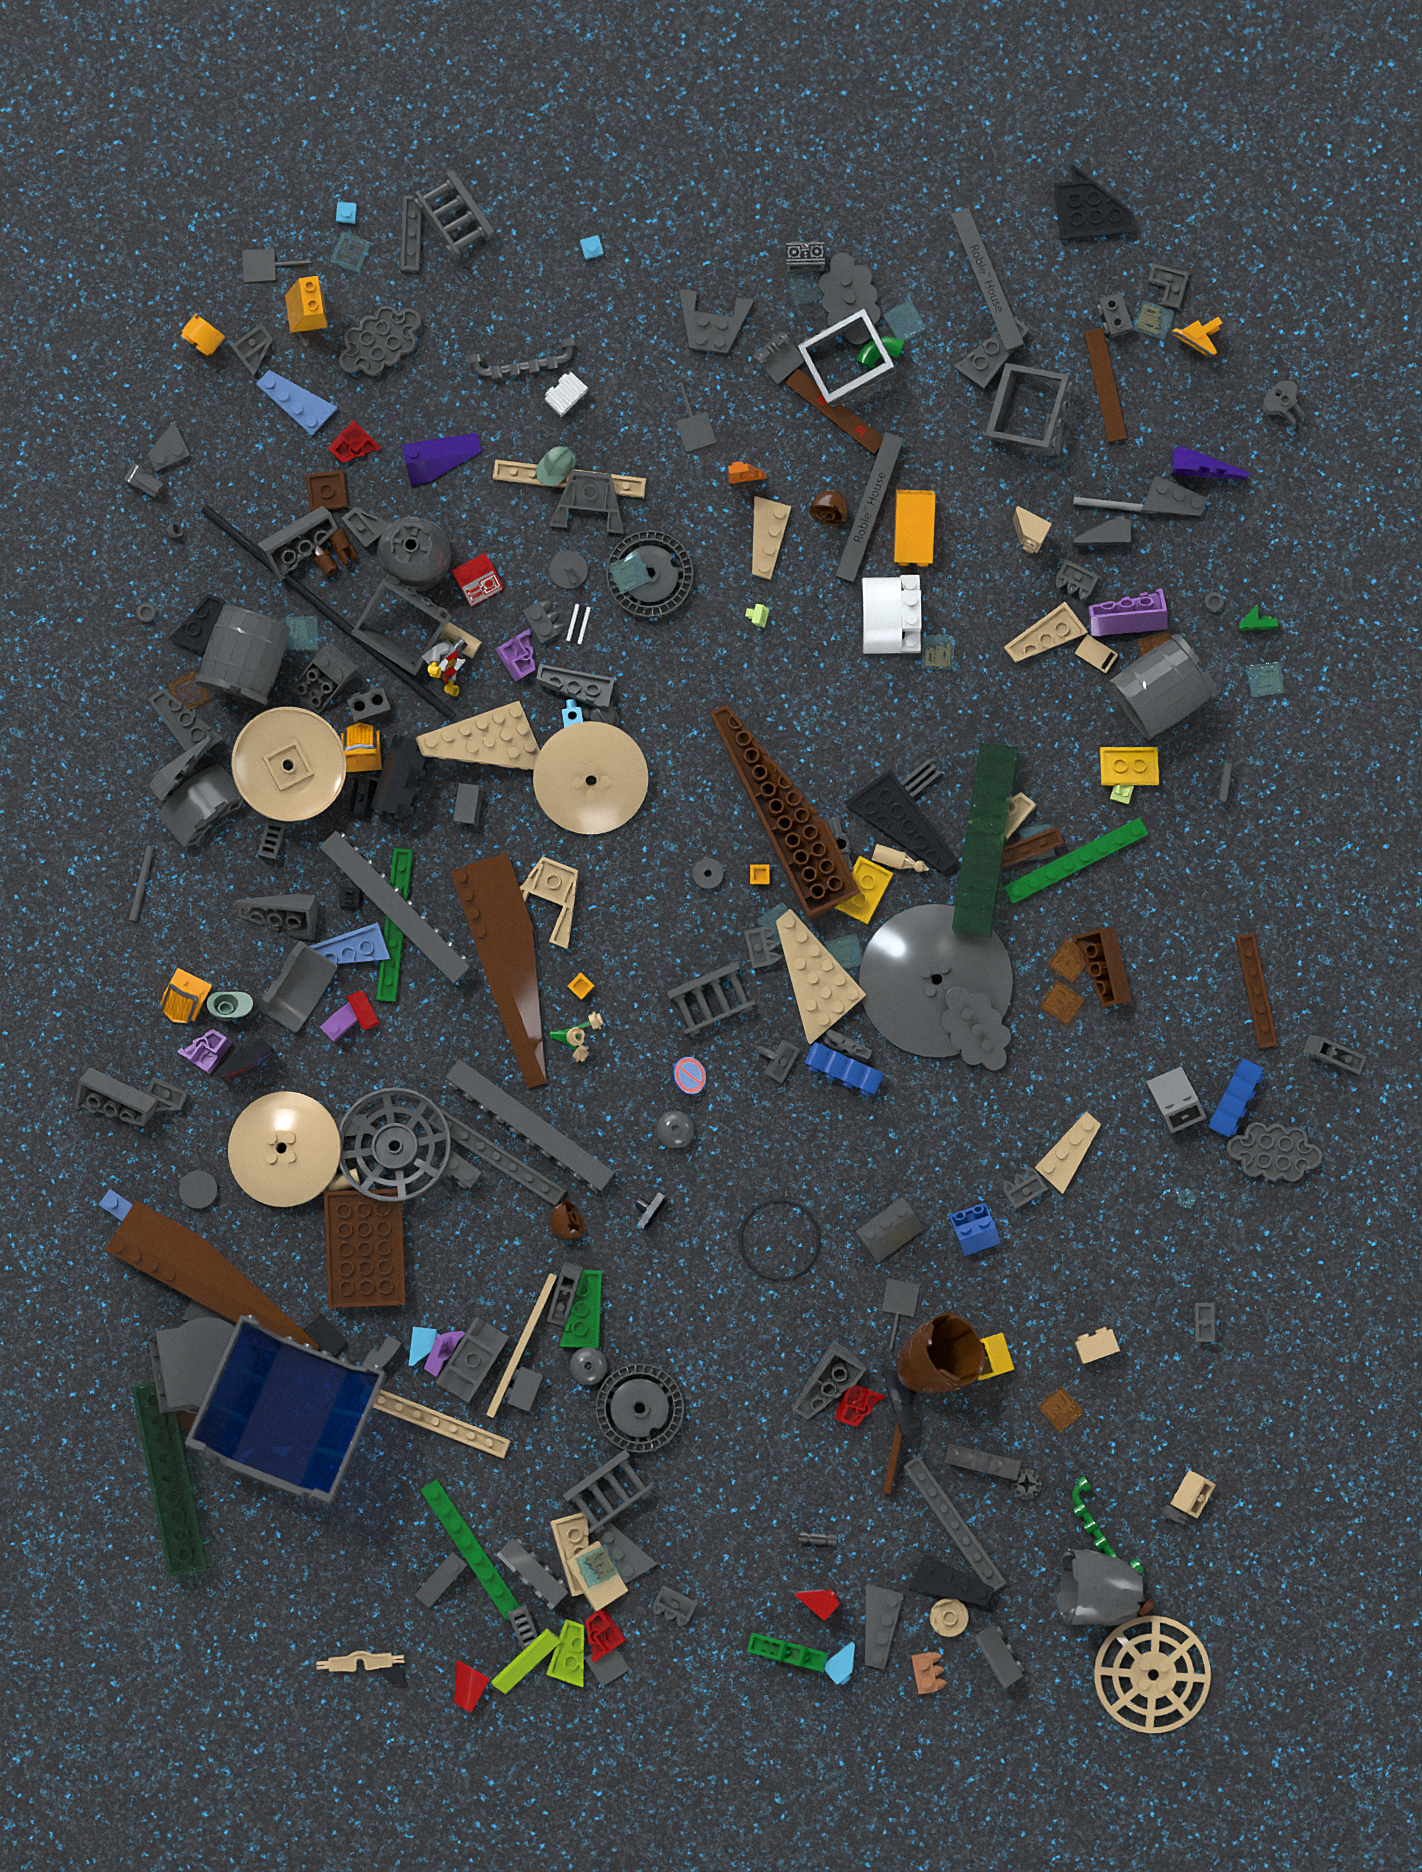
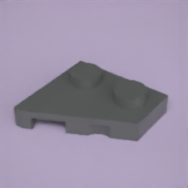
M175 422L171 424L148 453L156 472L191 457Z

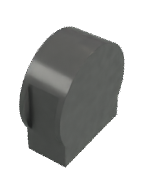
M204 1317L191 1320L179 1328L155 1331L147 1337L160 1413L184 1410L189 1413L198 1414L235 1327L221 1319ZM241 1334L230 1361L252 1372V1352L247 1340ZM227 1366L213 1400L224 1406L228 1405L245 1391L250 1378ZM210 1406L207 1413L215 1412L217 1409Z

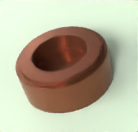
M1149 1598L1139 1608L1137 1613L1141 1617L1145 1616L1155 1606V1602Z

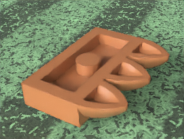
M936 1652L911 1655L918 1694L938 1691L947 1684L945 1680L935 1678L944 1671L943 1667L933 1665L942 1658V1655Z

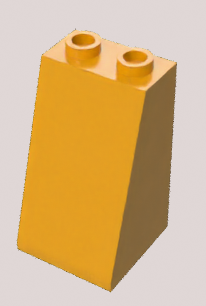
M319 277L299 278L285 295L290 333L328 328L323 290Z
M896 490L894 562H898L900 566H909V563H917V566H928V563H933L934 491Z

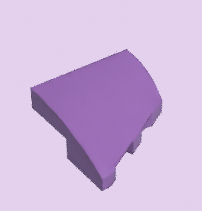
M529 629L495 649L515 682L535 670V662L532 658L533 647L530 646L529 635H531Z
M212 1029L205 1033L203 1037L195 1039L193 1041L194 1044L185 1049L180 1048L178 1053L200 1069L211 1074L232 1043L227 1037Z
M455 1331L436 1337L424 1369L436 1377L440 1375L455 1352L458 1341L463 1339L466 1333Z

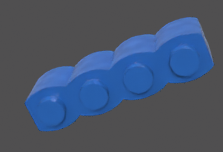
M816 1042L813 1043L804 1063L807 1065L806 1069L815 1073L819 1070L825 1073L824 1077L832 1081L835 1078L842 1081L841 1085L850 1089L854 1086L860 1089L859 1093L870 1097V1094L875 1095L884 1075L880 1071Z
M1244 1058L1241 1059L1207 1126L1208 1128L1227 1138L1230 1135L1234 1136L1239 1127L1236 1124L1239 1117L1243 1118L1247 1111L1245 1107L1248 1100L1252 1101L1256 1093L1253 1089L1256 1083H1261L1265 1075L1262 1073L1264 1068Z

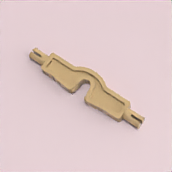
M355 1651L348 1656L330 1657L328 1661H316V1665H323L317 1666V1670L329 1669L330 1672L356 1671L357 1660L363 1659L365 1669L372 1670L392 1667V1663H404V1659H402L404 1655L392 1656L391 1653L372 1654L367 1651Z

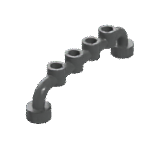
M575 338L560 340L561 348L566 349L565 354L562 356L495 366L487 369L482 368L479 364L483 362L482 354L467 356V362L472 364L477 374L491 376L492 379L503 378L502 374L509 372L510 376L521 375V370L529 369V373L539 372L540 367L547 366L548 370L557 369L559 364L567 362L571 358L573 347L576 346Z

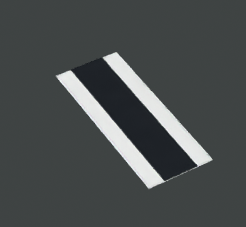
M575 605L566 641L581 644L590 607Z

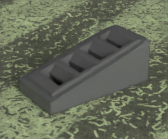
M267 819L257 853L258 856L277 861L286 823ZM270 825L279 827L280 831L269 829ZM268 833L278 835V839L269 837ZM266 840L276 842V845L267 844ZM264 847L274 849V852L264 851Z
M526 1605L509 1611L508 1615L522 1650H525L539 1636ZM525 1613L526 1616L515 1620L514 1617ZM528 1621V1623L525 1625H522L520 1627L517 1626L518 1624ZM531 1628V1631L526 1632V1633H524V1634L521 1635L520 1632H523V1631H525V1630Z

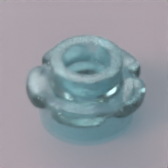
M1190 1189L1181 1190L1177 1194V1203L1185 1208L1191 1207L1196 1200L1195 1195Z

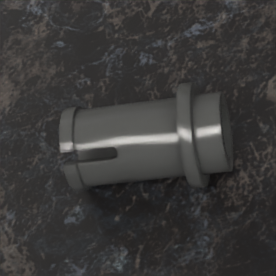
M1166 1505L1162 1513L1165 1519L1170 1518L1181 1525H1184V1520L1188 1518L1187 1513L1173 1508V1505Z

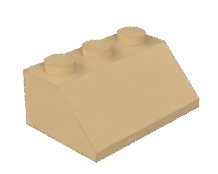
M1017 506L1012 520L1020 545L1029 553H1033V551L1037 553L1048 534L1051 523Z

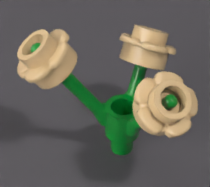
M593 1012V1014L588 1015L590 1021L573 1028L551 1031L550 1038L569 1046L575 1051L572 1057L576 1059V1062H583L589 1055V1052L587 1051L588 1046L584 1047L582 1045L585 1037L582 1028L592 1025L593 1030L601 1029V1025L604 1023L600 1013L596 1014Z

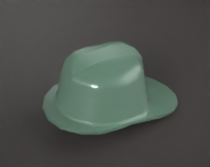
M558 446L552 448L536 467L537 479L547 486L561 483L575 466L576 459L574 454L567 447Z
M216 992L207 1000L209 1012L218 1020L224 1022L245 1016L253 1007L252 998L244 992Z

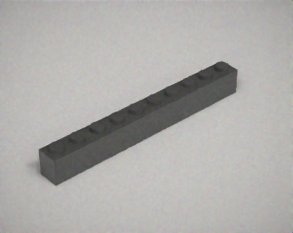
M335 831L319 847L455 985L471 969L468 965L471 962L463 954L459 956L455 952L457 948L450 941L446 943L441 938L443 934L436 927L432 929L428 925L430 921L423 913L419 916L414 911L417 907L410 900L406 902L401 897L403 893L396 886L392 888L388 884L390 880L383 873L379 875L374 870L376 866L370 859L365 861L361 857L363 852L356 845L352 847L348 843L350 839L343 832L339 834Z
M458 1059L447 1074L446 1079L449 1080L447 1082L449 1086L455 1090L459 1087L464 1091L463 1096L470 1101L473 1099L478 1101V1107L485 1112L489 1110L495 1114L493 1118L503 1124L505 1121L511 1125L509 1129L517 1135L521 1133L526 1136L525 1141L533 1147L537 1144L542 1148L540 1150L541 1153L548 1158L552 1155L557 1159L555 1163L563 1169L566 1167L573 1171L571 1175L578 1180L583 1178L589 1182L586 1186L593 1191H602L615 1174L610 1168L462 1060Z

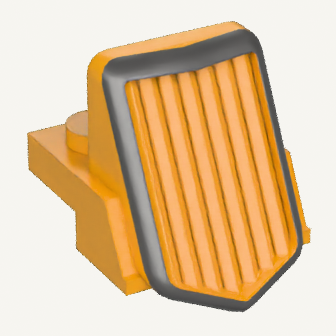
M1217 317L1202 326L1198 320L1183 330L1175 328L1171 331V334L1206 355V357H1212L1217 354V351L1207 334L1210 336L1218 331L1222 321Z
M361 722L345 728L344 733H341V742L344 755H346V772L382 770L379 730H376L372 725Z
M178 968L163 994L160 1003L162 1011L174 1023L194 1022L203 1007V1003L212 985Z

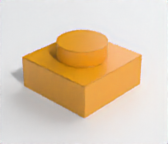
M750 865V884H769V865Z
M580 972L567 987L582 1000L594 985Z

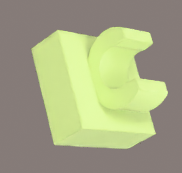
M756 604L755 610L747 609L745 616L752 619V623L765 628L769 609L764 605Z
M1114 785L1110 799L1129 804L1134 785Z

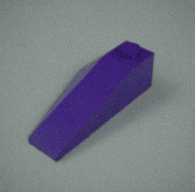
M478 433L402 445L411 486L431 482L436 477L450 471L453 467L481 452Z
M1179 446L1172 451L1171 475L1247 480L1249 472L1194 450H1188V447Z

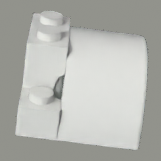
M919 575L862 578L863 653H920L921 590ZM902 632H905V637L902 639Z

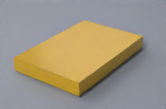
M1100 747L1101 785H1159L1158 747Z
M859 856L851 874L860 890V894L834 908L868 924L894 873Z

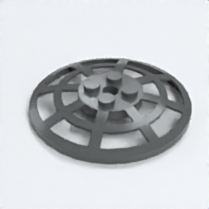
M384 1088L362 1097L348 1110L339 1127L341 1138L339 1166L344 1176L360 1193L378 1201L401 1202L425 1193L441 1177L450 1157L451 1134L444 1115L430 1099L410 1089ZM390 1095L409 1096L421 1102L415 1111L405 1107H392ZM383 1097L384 1109L373 1113L365 1121L356 1115L367 1103ZM427 1106L439 1118L444 1132L433 1135L430 1125L422 1117ZM394 1113H404L412 1117L406 1125L395 1123ZM386 1115L387 1125L379 1130L370 1125L377 1118ZM350 1121L360 1127L356 1136L355 1150L343 1151L344 1135ZM418 1121L425 1128L427 1137L417 1139L412 1131ZM366 1131L373 1136L371 1148L361 1149L362 1138ZM446 1140L445 1156L440 1169L436 1170L430 1166L434 1156L435 1143ZM399 1142L400 1148L397 1151H391V1143ZM429 1144L428 1156L424 1162L416 1157L418 1147ZM373 1155L379 1163L373 1172L365 1165L363 1157ZM345 1159H357L360 1168L368 1176L362 1185L357 1183L350 1174ZM411 1163L420 1168L415 1174L404 1179L403 1168ZM385 1168L395 1170L396 1180H386L380 1178L379 1175ZM424 1172L434 1177L420 1190L406 1195L405 1184L415 1181ZM374 1182L386 1186H397L398 1197L381 1196L368 1191V1189Z

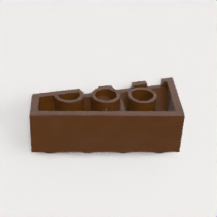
M1116 927L1100 928L1072 936L1074 942H1077L1080 950L1078 952L1081 958H1084L1088 968L1086 970L1095 982L1093 985L1102 1006L1108 1007L1131 1002Z

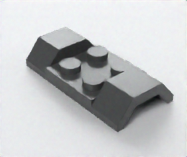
M476 1317L436 1383L469 1403L509 1336Z

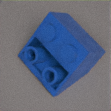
M986 1203L949 1215L964 1256L1000 1244L996 1226Z

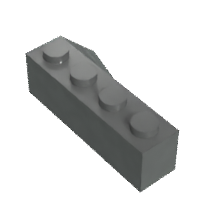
M321 506L259 542L258 546L266 562L281 582L290 570L293 571L305 556L308 557L312 553L311 551L317 545H321L338 527L331 513Z
M90 1067L79 1079L74 1108H86L91 1113L101 1112L110 1118L117 1116L122 1121L144 1126L155 1114L158 1099Z
M512 1538L498 1552L497 1556L527 1586L531 1587L535 1594L545 1601L552 1610L569 1592L566 1589L568 1585L561 1578L557 1581L552 1576L554 1572L547 1565L543 1567L538 1562L540 1558L533 1551L531 1553L527 1552L524 1549L526 1544L519 1538L516 1540Z

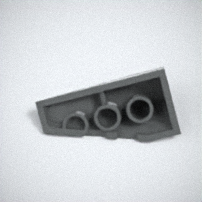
M214 735L206 737L161 770H156L153 773L149 786L161 801L169 799L181 786L216 738Z
M289 894L237 899L236 901L240 918L259 925L263 923L273 927V930L279 931L280 929L290 933L289 936L310 940L315 938L318 917V905L315 895Z
M833 1341L794 1403L792 1410L806 1419L811 1418L826 1407V1404L834 1398H838L846 1389L853 1387L865 1372L866 1367L850 1350Z

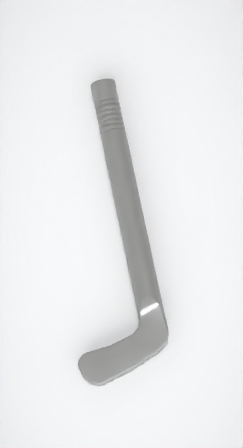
M1074 497L1073 504L1138 512H1141L1143 504Z

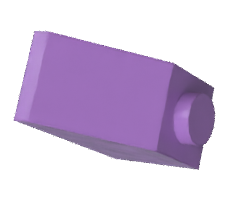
M348 1002L323 1023L320 1028L336 1042L358 1019Z

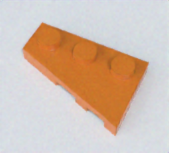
M734 462L732 466H728L729 484L767 479L766 471L748 463Z

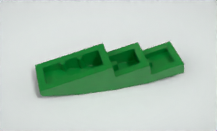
M751 1633L747 1652L820 1672H824L829 1654L756 1633Z

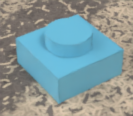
M338 202L336 222L355 224L357 204Z
M598 235L580 240L585 260L604 255Z

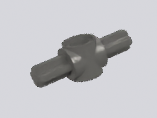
M839 818L828 819L830 831L835 841L842 840L845 842L846 847L840 851L849 870L852 871L853 867L849 856L851 849L847 835L842 831Z

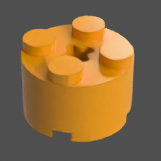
M196 313L183 328V333L181 334L191 344L196 342V348L206 356L212 355L225 338L223 334Z

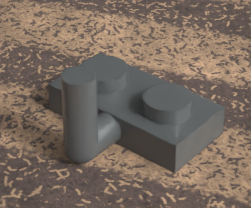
M785 1040L781 1041L776 1052L762 1046H757V1053L771 1059L764 1073L782 1083L800 1049Z

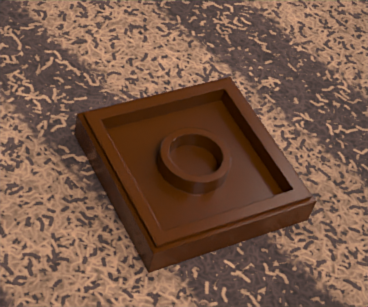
M343 470L305 474L310 513L321 506L328 511L348 508Z

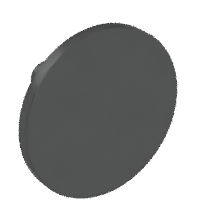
M561 552L553 558L550 564V576L553 582L561 588H576L587 577V563L576 552Z

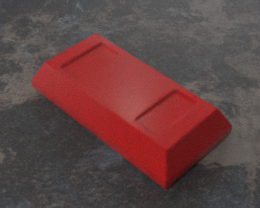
M363 990L347 996L363 1031L379 1025Z

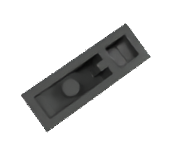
M1124 516L1114 517V519L1074 538L1072 546L1130 545V519H1126Z
M1309 1035L1303 1053L1356 1074L1361 1073L1366 1060V1056L1315 1035Z
M564 1262L547 1318L548 1322L566 1326L583 1267Z
M453 1551L415 1596L430 1608L468 1564Z

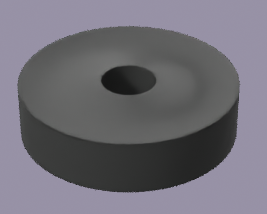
M704 858L698 861L693 868L695 883L703 889L717 887L723 879V869L720 863L712 858ZM709 870L711 871L712 875L710 877H706L704 875V872Z

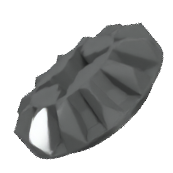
M1021 1469L1019 1470L1017 1480L1011 1479V1489L1020 1499H1032L1040 1493L1042 1487L1041 1478L1034 1470ZM1026 1475L1029 1482L1035 1483V1485L1028 1487L1027 1493L1024 1486L1018 1485V1483L1025 1481Z

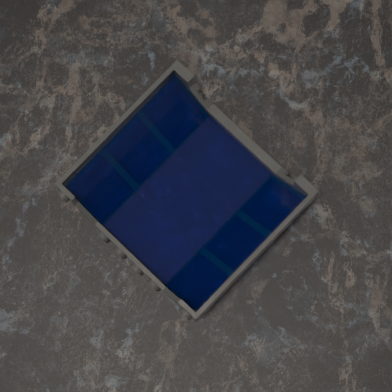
M241 1315L185 1445L187 1448L201 1453L202 1456L212 1461H215V1458L218 1459L217 1462L229 1470L296 1497L303 1498L304 1495L309 1496L308 1500L318 1503L321 1501L331 1506L384 1383L386 1373L383 1372L384 1369L374 1364L372 1367L367 1365L366 1368L351 1365L349 1360L342 1357L338 1360L333 1358V1354L322 1350L318 1352L310 1344L304 1343L301 1345L296 1343L297 1340L292 1337L286 1336V1338H283L262 1327L257 1321L258 1318L252 1315Z

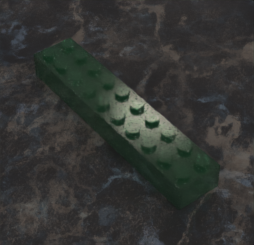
M980 742L952 923L953 933L992 938L1020 754L1018 747Z
M155 1381L132 1385L131 1389L168 1577L209 1569L178 1411L160 1413Z

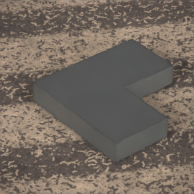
M1152 264L1147 283L1165 287L1160 306L1179 311L1189 273Z

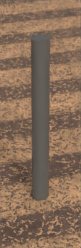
M147 845L129 918L131 921L137 922L154 851L152 846Z

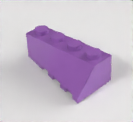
M1158 589L1156 593L1150 595L1147 592L1141 593L1140 597L1134 599L1125 597L1117 603L1109 601L1089 606L1091 636L1167 629V607L1163 590Z

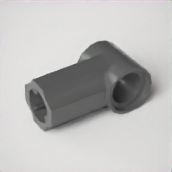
M133 464L123 480L134 488H139L156 498L162 491L164 484L148 475V472L138 465Z

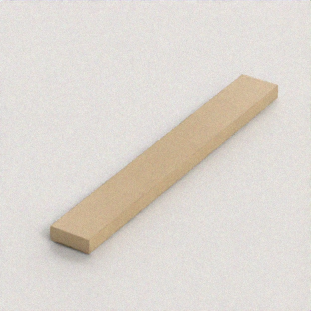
M495 460L494 480L547 486L537 479L536 467L538 465ZM573 470L561 483L550 487L566 488ZM611 474L616 495L644 498L646 478Z
M549 1274L487 1411V1415L494 1418L512 1375L557 1279L556 1275Z
M366 1385L360 1400L361 1403L368 1404L374 1386ZM380 1390L373 1406L376 1409L503 1459L511 1440L384 1390Z

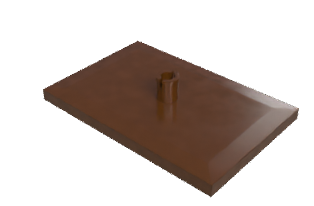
M398 1189L368 1190L381 1196L398 1197ZM359 1191L324 1192L328 1308L406 1305L402 1201H378L369 1198Z

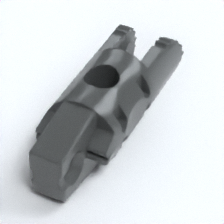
M828 1030L823 1039V1044L865 1063H867L872 1053V1050L861 1043L833 1030Z

